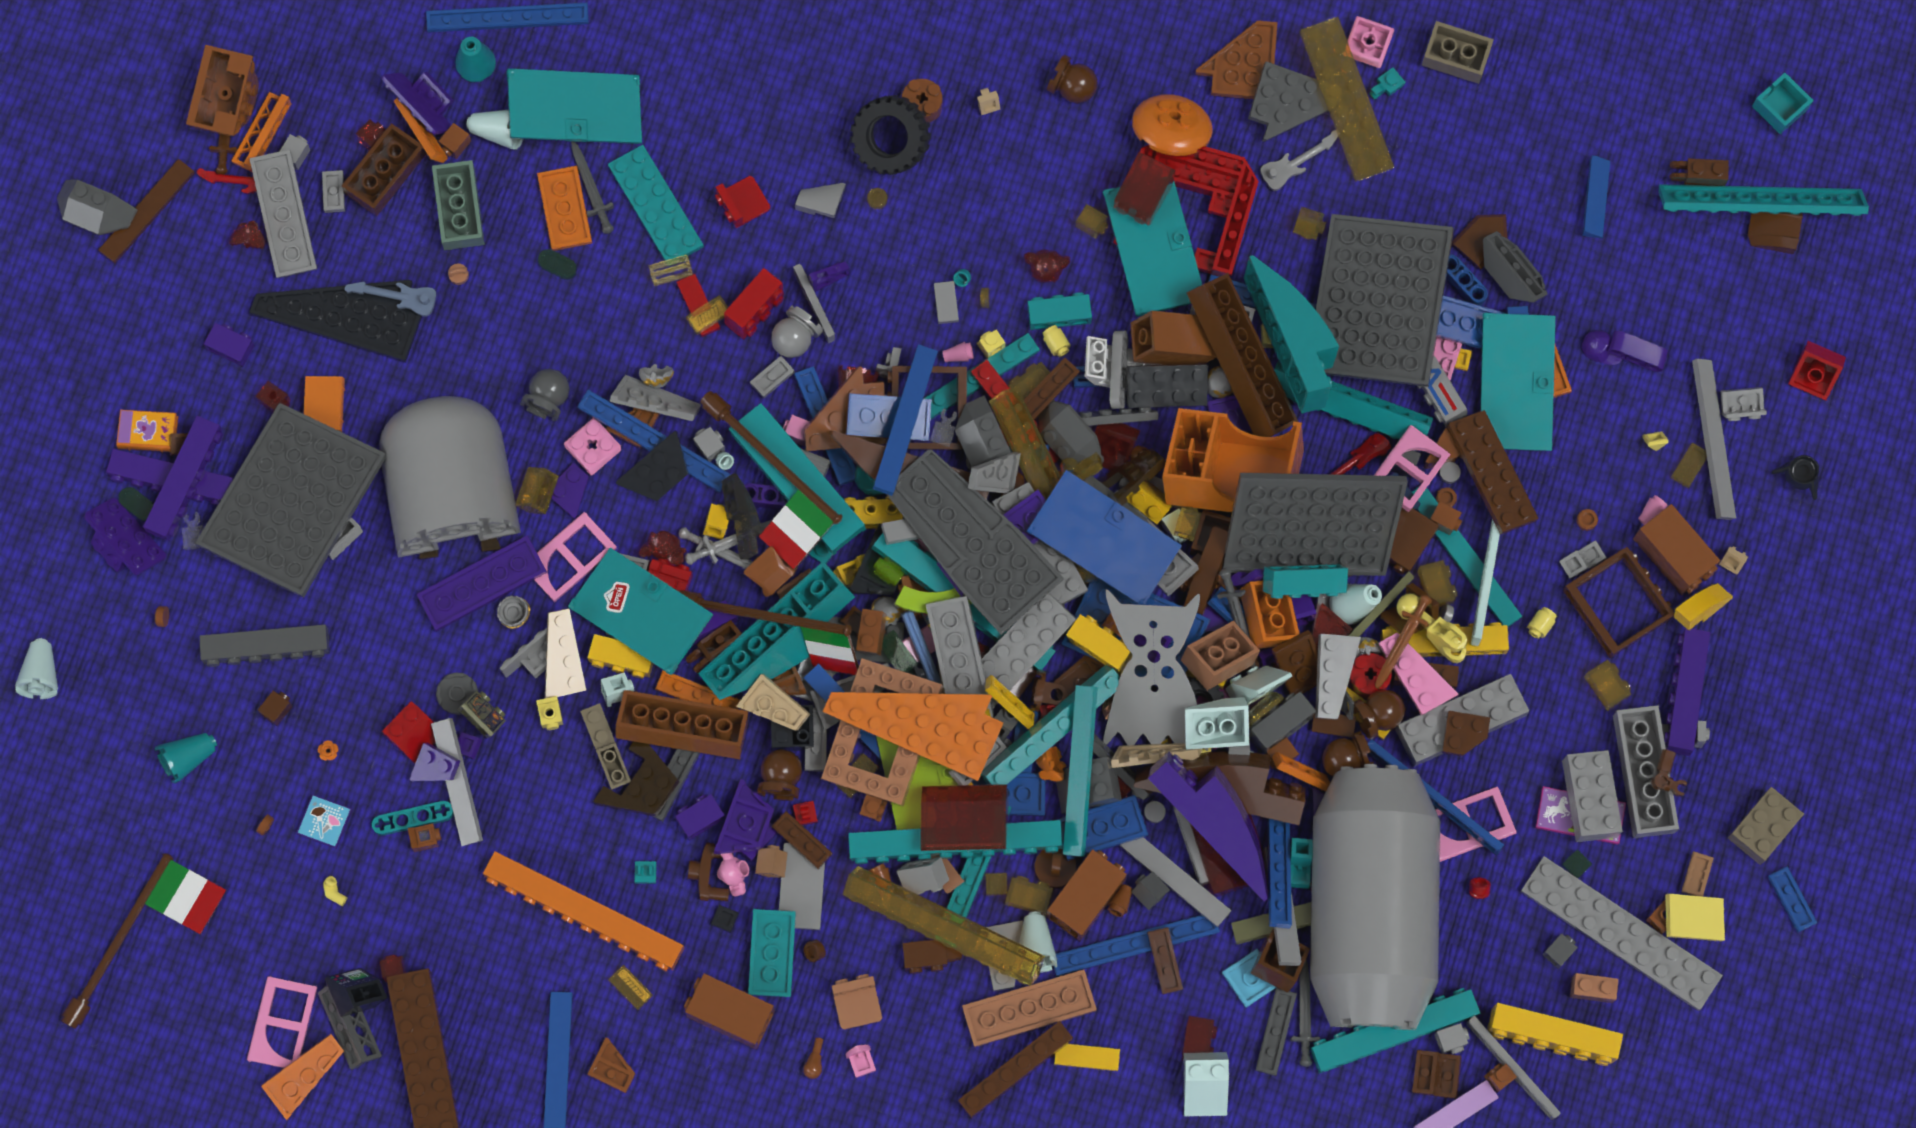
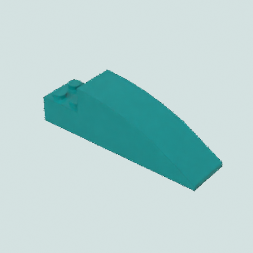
M1249 256L1243 279L1301 414L1325 408L1330 389L1332 388V381L1324 370L1333 368L1339 345L1319 313L1290 282L1255 256Z
M823 561L768 611L828 622L855 596ZM758 619L698 674L717 698L721 700L750 689L761 674H765L769 679H773L810 656L800 626Z

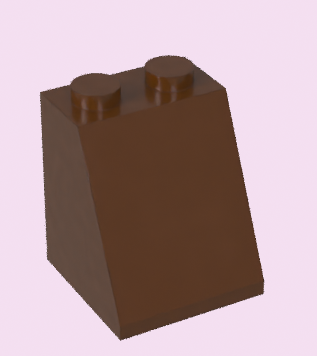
M1401 508L1389 564L1401 575L1407 574L1412 570L1439 528L1438 524L1413 508L1409 512Z

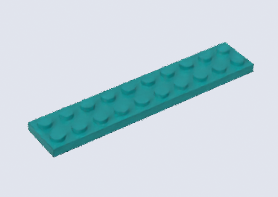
M1659 184L1658 190L1664 210L1671 212L1678 210L1690 212L1706 210L1713 213L1719 211L1731 213L1748 211L1750 213L1769 212L1772 214L1789 212L1791 214L1810 213L1819 215L1820 213H1830L1832 215L1851 214L1859 216L1861 214H1868L1869 209L1862 189Z

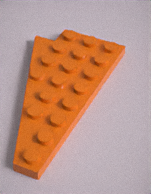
M831 692L823 709V712L976 781L980 778L1003 726V722L985 714L992 695Z

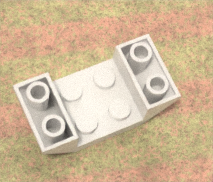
M1088 336L1086 340L1085 377L1094 385L1110 388L1112 346L1107 345V339ZM1128 349L1127 366L1159 365L1133 362V350Z

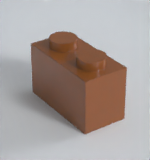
M862 609L856 647L858 652L881 656L887 614L883 611Z

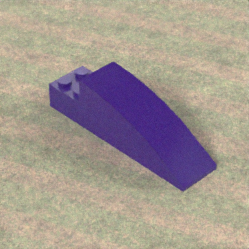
M1169 751L1150 768L1148 779L1265 902L1268 899V881L1259 839L1251 819L1231 783L1218 766H1215L1200 781H1197L1198 778L1195 773L1190 769L1187 771L1182 765L1183 761L1176 754L1172 755Z

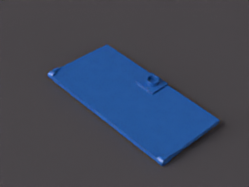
M1065 470L1026 531L1138 605L1146 604L1182 546L1068 470Z

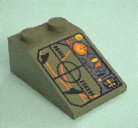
M476 690L458 710L488 739L506 721L503 718L505 713L498 706L493 708L489 703L491 699L483 691L479 693Z

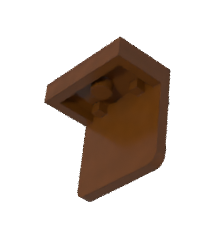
M1414 583L1406 585V594H1415L1418 597L1428 595ZM1429 596L1432 603L1426 607L1425 612L1436 621L1438 619L1439 603ZM1397 606L1381 613V619L1401 634L1408 620L1403 619L1398 614ZM1419 624L1413 634L1426 628Z

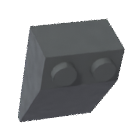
M1106 756L1092 760L1089 808L1122 801L1117 770L1112 768L1111 765L1112 758ZM1069 768L1063 769L1064 780L1056 782L1062 814L1066 813Z

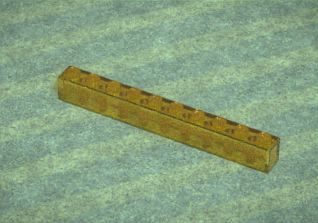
M1018 387L1003 390L992 398L989 403L1012 451L1021 453L1019 466L1027 482L1030 483L1034 492L1039 490L1047 500L1061 476ZM1074 563L1085 584L1097 579L1096 576Z
M857 866L849 874L843 895L851 901L858 902L872 911H877L890 920H895L909 929L924 934L927 938L934 939L946 947L961 952L964 956L971 957L980 961L985 966L998 970L1001 974L1017 979L1022 984L1031 986L1039 977L1045 959L1044 955L862 867Z

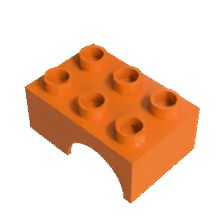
M1178 408L1162 476L1166 504L1232 512L1240 473L1299 474L1304 453L1302 423L1293 422L1292 429L1286 434L1276 437H1261L1246 433L1237 428L1230 421L1228 414Z

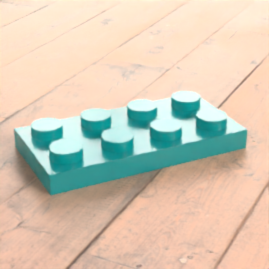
M753 909L748 994L791 997L796 911Z

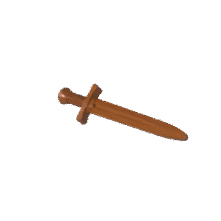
M1428 595L1420 596V602L1413 614L1402 611V616L1409 619L1378 675L1375 684L1377 689L1389 677L1418 625L1421 624L1425 628L1429 626L1427 621L1420 618L1426 607L1432 603Z

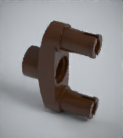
M706 842L701 861H689L687 879L698 880L699 899L701 901H709V899L728 901L729 889L710 887L709 885L711 860L713 858L723 859L720 854H714L715 843Z

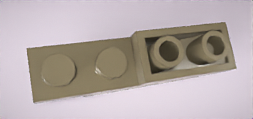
M600 703L581 710L580 712L611 790L631 782Z

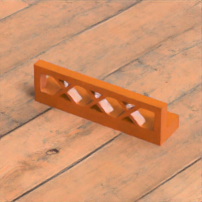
M271 92L268 93L232 159L233 164L250 171L252 169L250 158L265 154L292 104L288 96L281 94L279 97ZM273 99L277 101V103L273 110L270 112L268 105ZM269 117L264 127L260 129L258 124L260 120ZM259 134L254 145L251 146L249 142L250 138L252 136ZM249 152L244 162L239 160L243 153Z

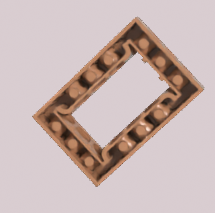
M862 658L850 692L875 693L874 687L877 685L885 690H892L898 693L941 694L943 685ZM841 720L821 779L904 806L920 755L899 746L888 778L850 766L848 764L854 758L853 751L857 739L861 737V729Z

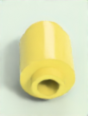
M1054 325L1042 333L1044 336L1043 340L1053 356L1058 355L1062 357L1069 352L1068 348L1071 344L1061 328Z
M1546 607L1538 610L1527 626L1529 634L1536 639L1540 637L1545 638L1555 624L1557 615Z

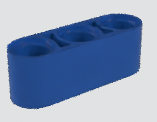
M1450 255L1449 263L1454 265L1455 269H1447L1446 280L1466 302L1482 306L1488 295L1487 289L1458 257ZM1465 278L1468 281V284H1461L1459 282V279ZM1479 293L1482 299L1477 300L1472 294Z

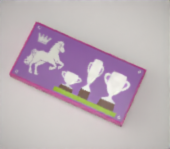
M1542 787L1536 829L1575 836L1567 791ZM1617 801L1622 825L1626 803ZM1621 834L1617 838L1602 839L1597 841L1618 845L1620 842Z

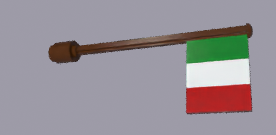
M709 391L700 401L703 405L702 408L716 421L725 420L798 488L797 492L759 536L769 547H774L777 554L795 570L833 524H839L843 517L833 510L732 416L731 406L718 393Z
M685 590L679 591L706 610L800 626L813 667L820 664L825 670L852 675L857 674L859 665L850 638L852 628L849 624L841 625L704 600L701 593Z
M163 853L161 861L82 994L77 999L72 997L62 1014L61 1022L74 1029L78 1025L81 1026L91 1009L88 1006L89 998L145 905L201 935L227 890L174 862L170 854Z

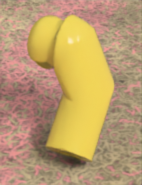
M328 876L323 882L325 896L343 906L348 897L338 892L336 878Z

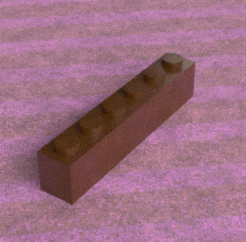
M1060 1021L961 1097L958 1102L970 1118L973 1119L1059 1050L1073 1041V1037Z

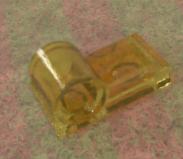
M1097 452L1079 463L1073 458H1066L1060 464L1061 476L1065 470H1074L1071 473L1081 480L1096 475L1103 469L1101 457Z

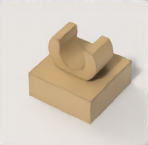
M988 88L980 90L981 96H978L977 100L981 115L1000 110L997 92L990 93Z
M1733 546L1729 547L1719 565L1737 575L1748 557L1745 552L1740 553Z

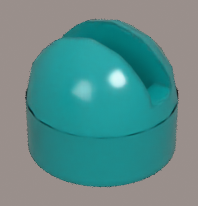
M966 269L958 270L954 275V282L960 287L968 285L971 280L970 272Z

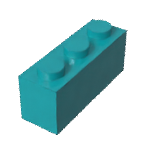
M1074 293L1068 297L1055 295L1050 299L1035 297L1028 301L1030 330L1047 329L1054 325L1057 327L1091 324L1092 322L1089 294Z

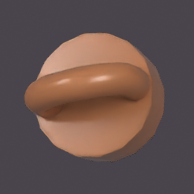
M454 264L448 270V277L453 284L462 285L468 280L469 272L463 264Z

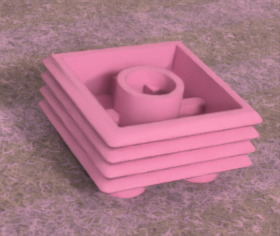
M1357 16L1343 56L1381 68L1393 36L1394 28ZM1368 39L1371 40L1370 45L1366 44Z
M592 418L564 442L568 452L591 476L622 450L621 445L595 418ZM596 443L597 448L595 450L593 448L589 449V444Z

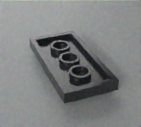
M1208 364L1127 366L1126 407L1207 406Z

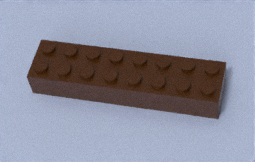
M1226 273L1187 292L1253 435L1271 437L1292 426L1293 422H1299L1229 274Z
M427 968L386 977L414 1128H461L432 972Z

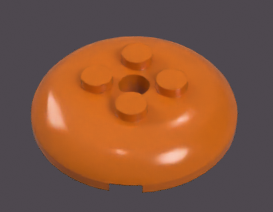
M1173 94L1156 95L1144 100L1137 106L1132 118L1133 130L1140 141L1144 140L1150 144L1149 148L1157 152L1173 156L1197 153L1198 149L1208 145L1213 131L1210 117L1201 106L1186 97Z

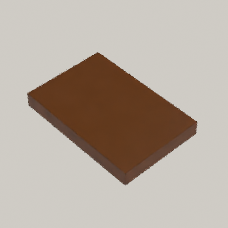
M1309 630L1272 649L1278 669L1292 674V677L1284 683L1288 696L1292 693L1296 695L1300 691L1303 694L1317 686L1318 651Z

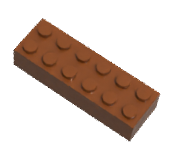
M624 690L616 722V738L740 759L748 726V711Z

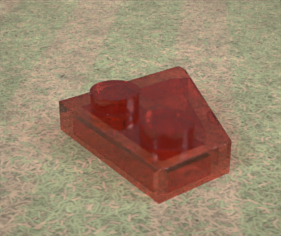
M1323 603L1320 605L1312 634L1317 651L1319 634L1348 636L1353 630Z

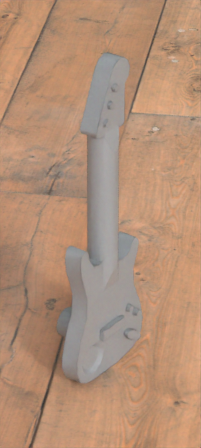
M1332 131L1329 136L1322 139L1321 143L1291 161L1288 160L1289 153H1286L1281 160L1264 164L1261 167L1260 174L1272 191H1278L1292 176L1304 173L1306 168H1298L1297 166L1325 149L1330 150L1338 138V131Z

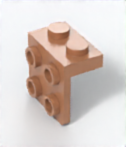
M868 974L857 976L854 981L848 982V979L835 981L836 985H832V992L840 1027L843 1030L882 1020L873 976L869 977Z

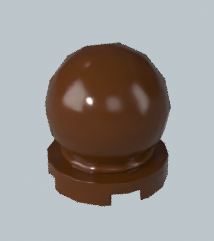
M1062 56L1055 68L1058 73L1053 80L1050 79L1046 90L1052 94L1060 91L1061 95L1069 102L1077 104L1087 102L1097 91L1098 80L1095 72L1087 65L1080 63L1071 64V57Z
M1383 689L1375 691L1368 696L1365 703L1361 699L1355 701L1354 715L1358 713L1362 721L1359 723L1361 730L1368 739L1372 740L1378 737V730H1391L1402 722L1405 714V705L1402 698L1394 691Z
M1361 731L1353 733L1352 740L1346 738L1335 739L1326 746L1322 755V764L1330 776L1333 777L1337 771H1341V767H1353L1355 769L1364 768L1365 764H1374L1373 761L1370 762L1367 753H1370V749Z
M779 749L771 751L764 757L761 764V776L765 782L758 784L757 793L762 797H765V794L774 795V800L793 801L794 798L799 799L800 790L795 785L800 781L802 767L798 756L792 751Z

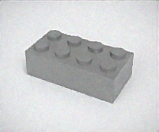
M1609 751L1567 754L1562 760L1576 842L1617 838L1623 830Z

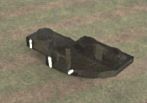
M732 474L721 481L727 520H734L735 523L734 529L736 531L739 557L741 560H748L758 554L756 537L760 536L762 530L749 492L738 475Z

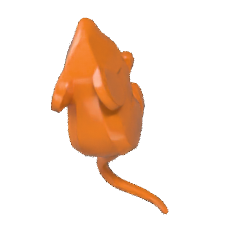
M1056 746L1049 748L1035 760L1041 769L1039 777L1042 780L1056 782L1064 780L1063 768L1066 767V764L1060 761L1062 755Z

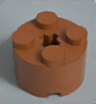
M928 79L911 80L904 88L902 97L908 98L909 102H915L919 105L918 109L926 114L924 117L926 122L929 121L930 123L936 120L942 111V92L939 85Z

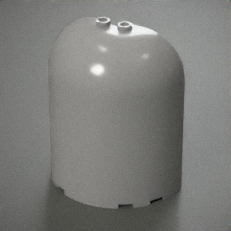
M439 396L414 402L402 408L391 417L382 431L379 450L386 453L385 461L381 467L398 558L439 550L438 542L478 535L480 541L521 533L502 431L498 421L486 407L464 397Z

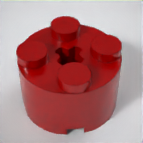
M1370 653L1369 656L1363 654L1357 657L1348 682L1351 690L1363 699H1367L1375 691L1386 690L1390 684L1392 672L1379 689L1375 687V684L1387 659L1374 653ZM1367 673H1371V676H1373L1372 680L1366 676Z

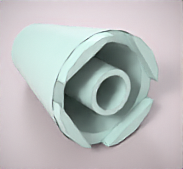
M509 109L473 113L467 119V128L474 135L510 149H518L523 142V139L510 138Z
M1347 584V593H1338V596H1330L1331 612L1344 625L1357 624L1380 603L1382 593L1376 585Z
M39 638L30 643L15 684L16 692L21 696L33 699V695H40V699H48L57 695L58 684L52 645L46 639Z
M1030 912L1024 917L1015 967L1022 972L1023 968L1029 969V973L1048 972L1052 970V966L1057 967V957L1046 917L1041 915L1040 912Z

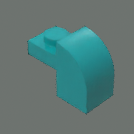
M1292 838L1290 861L1291 887L1309 889L1311 863L1313 859L1312 839Z

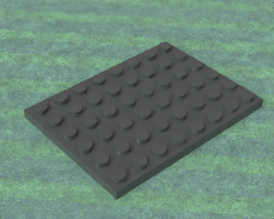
M1331 214L1316 311L1332 332L1339 345L1333 368L1324 370L1326 375L1429 387L1454 232L1453 227Z
M279 403L197 539L196 545L304 598L385 461L386 453Z
M1240 473L1222 569L1228 568L1231 570V573H1250L1255 569L1264 570V567L1340 564L1348 568V575L1386 576L1408 483L1407 477Z

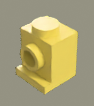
M997 329L993 332L988 331L980 337L979 342H977L978 347L987 359L1005 348V341Z
M557 696L536 700L543 729L555 730L559 728V725H563ZM552 710L554 712L552 716L546 715L547 711Z

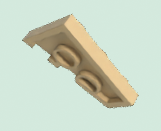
M765 674L759 676L736 706L793 730H799L810 716L808 711Z

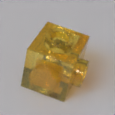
M1301 207L1293 233L1299 234L1305 239L1316 240L1318 233L1323 234L1326 222L1323 221L1325 214Z

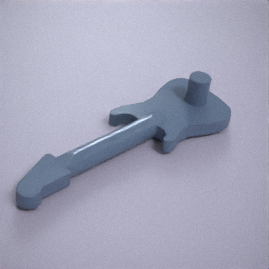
M365 282L345 286L346 293H368L400 300L402 302L396 305L398 309H411L424 317L432 313L437 295L433 288L423 287L415 289L402 283H396L401 292L369 286Z

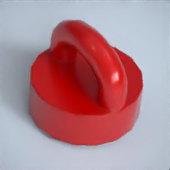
M1473 878L1469 884L1470 896L1476 899L1487 898L1490 894L1491 883L1485 878Z

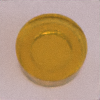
M881 188L870 190L867 195L869 206L873 209L885 207L887 204V193Z
M982 288L980 291L982 308H990L989 288Z

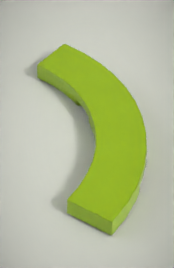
M903 586L894 605L911 612L928 614L926 603L960 597L955 589L944 592H923Z

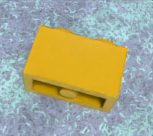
M1145 479L1139 485L1140 490L1136 494L1131 492L1126 498L1131 505L1158 524L1172 505H1167L1165 494Z

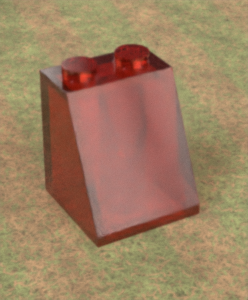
M1139 152L1114 200L1113 207L1123 215L1128 214L1132 216L1138 223L1150 226L1173 186L1175 170Z

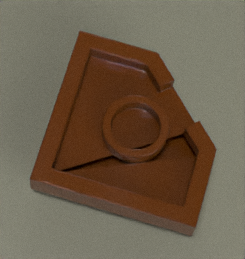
M1448 711L1442 753L1464 756L1477 745L1484 742L1488 738L1490 717Z

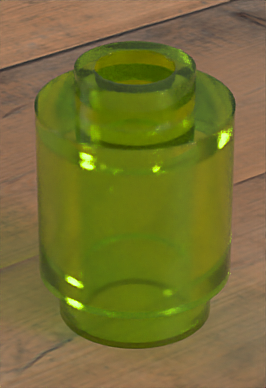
M887 556L884 559L880 557L873 566L876 569L874 574L889 585L896 586L905 574L901 571L902 568Z

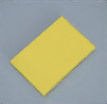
M1678 894L1665 895L1667 937L1725 941L1723 898Z

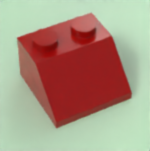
M1807 341L1788 384L1823 400H1827L1843 369L1846 357Z
M412 701L382 731L385 737L413 763H416L423 743L431 745L436 743L431 725L434 722Z

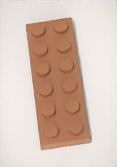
M1085 970L962 1005L974 1047L1097 1011Z

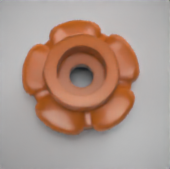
M327 740L319 745L318 753L322 760L331 761L337 757V752L339 751L337 744Z

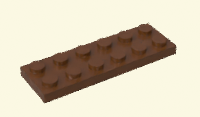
M1485 410L1448 423L1447 428L1500 535L1536 522L1539 518Z

